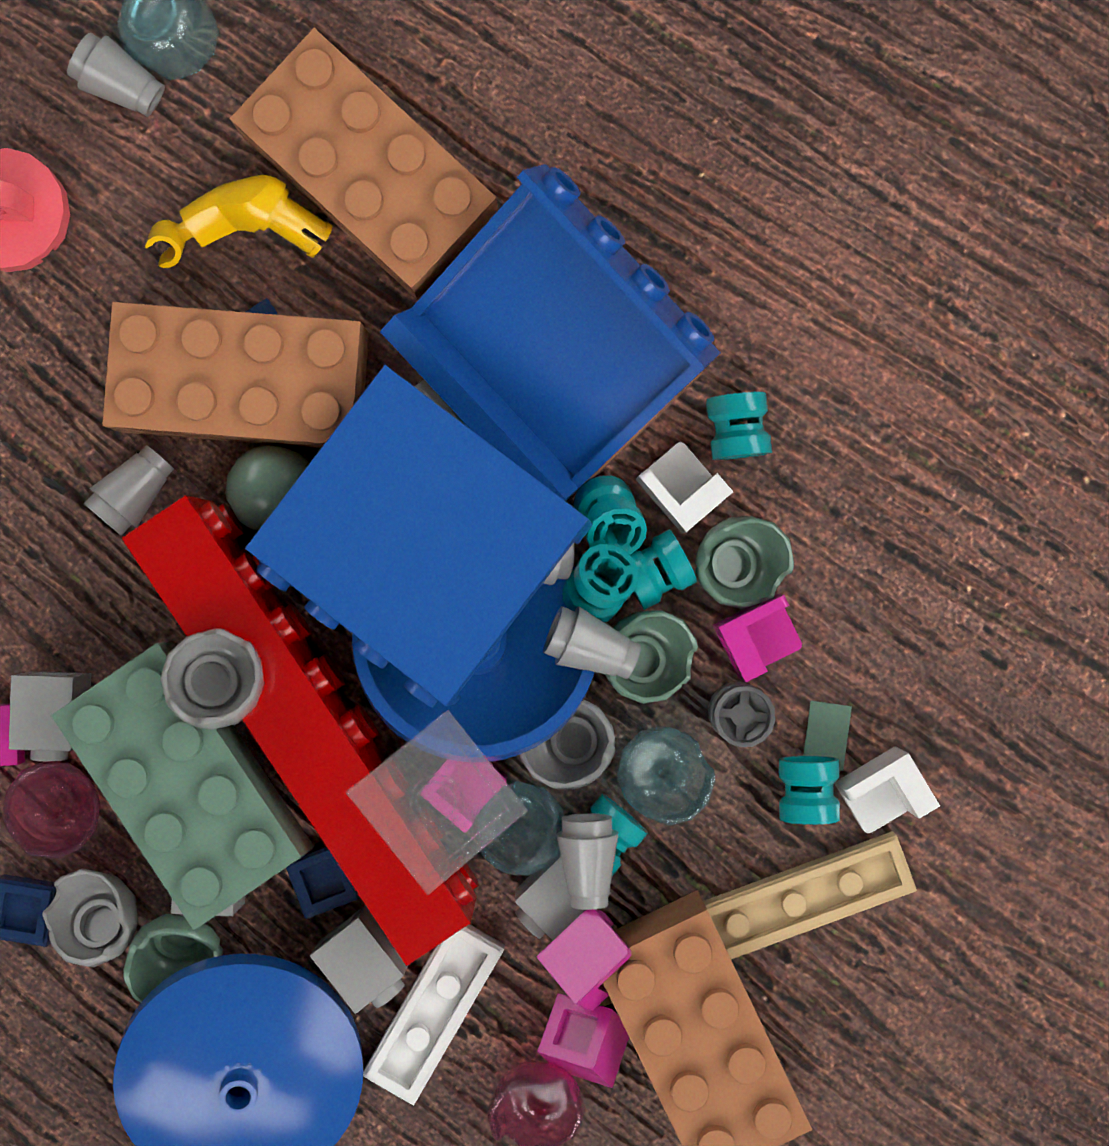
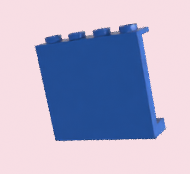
M547 164L522 170L517 176V179L522 183L414 306L394 315L380 332L473 432L566 501L716 359L721 352L712 344L714 336L709 327L691 312L684 313L667 295L670 289L663 277L649 265H639L624 249L625 239L616 226L600 215L595 217L578 199L580 190L575 182L562 170L556 167L549 168Z
M384 365L245 549L261 561L255 570L262 577L283 591H287L291 585L310 599L304 606L307 612L333 630L336 629L339 623L359 638L353 647L360 654L383 669L390 662L408 676L403 686L420 701L433 708L438 701L445 706L458 703L461 699L459 693L572 544L574 542L579 544L593 524L582 513Z

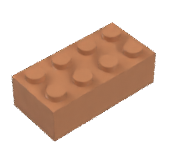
M315 28L309 32L229 118L246 142L417 301L498 211L497 197Z
M112 302L102 426L123 433L322 448L365 391L369 332L361 321Z
M698 890L615 929L614 931L631 949L632 954L603 984L681 1145L781 1146L812 1131L811 1125Z

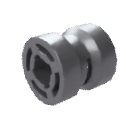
M730 682L720 687L711 697L708 706L709 720L714 730L727 742L739 747H752L763 742L772 732L776 721L775 708L770 698L758 688L744 682Z

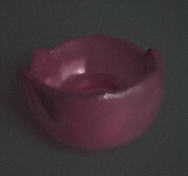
M61 761L40 762L22 770L5 791L2 814L5 827L23 851L32 856L59 859L81 849L97 830L100 815L98 792L89 778L71 763H62Z
M530 1060L515 1066L503 1075L492 1095L488 1110V1120L491 1134L497 1141L501 1140L504 1136H508L518 1146H560L575 1137L584 1118L585 1107L579 1086L567 1071L549 1062Z

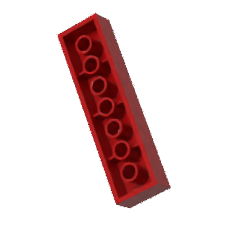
M185 495L121 539L187 637L196 633H204L211 629H223L245 641H250L262 663L264 686L256 707L242 720L407 966L471 924L477 898L473 890L479 886L478 881L466 861L460 855L452 860L440 842V839L445 836V832L431 809L427 805L418 809L406 791L412 783L400 762L393 755L385 759L374 743L373 738L378 735V731L369 715L360 705L351 708L339 690L340 687L345 685V682L335 664L325 654L318 658L305 639L311 635V630L303 616L292 604L285 608L272 589L274 585L255 570L261 561L255 556L251 557L238 537L245 532L232 510L225 503L217 507L214 501Z

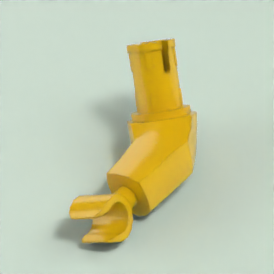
M256 175L219 185L203 194L179 211L183 220L179 224L170 220L158 221L151 228L145 248L152 246L158 241H165L171 244L173 247H169L164 251L158 262V266L161 268H170L179 263L186 241L193 237L203 248L236 231L256 232L259 229L265 231L267 228H270L306 252V255L313 258L321 250L322 246L318 244L316 239L302 231V229L306 228L326 242L332 231V224L323 221L289 198V190L286 188L285 182L268 175Z

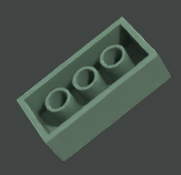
M157 642L56 711L51 717L192 929L196 930L301 858L315 846L233 725L213 730L198 728L183 721L168 707L160 678L167 654L178 643Z

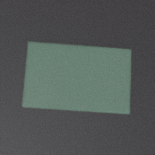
M817 701L810 702L803 756L839 758V770L843 771L852 706Z

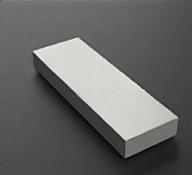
M469 924L436 946L364 1068L363 1077L414 1106L503 953L505 944Z

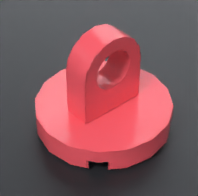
M2 148L0 149V271L28 270L44 262L41 259L48 256L52 249L56 251L65 239L70 220L68 196L53 171L31 154Z

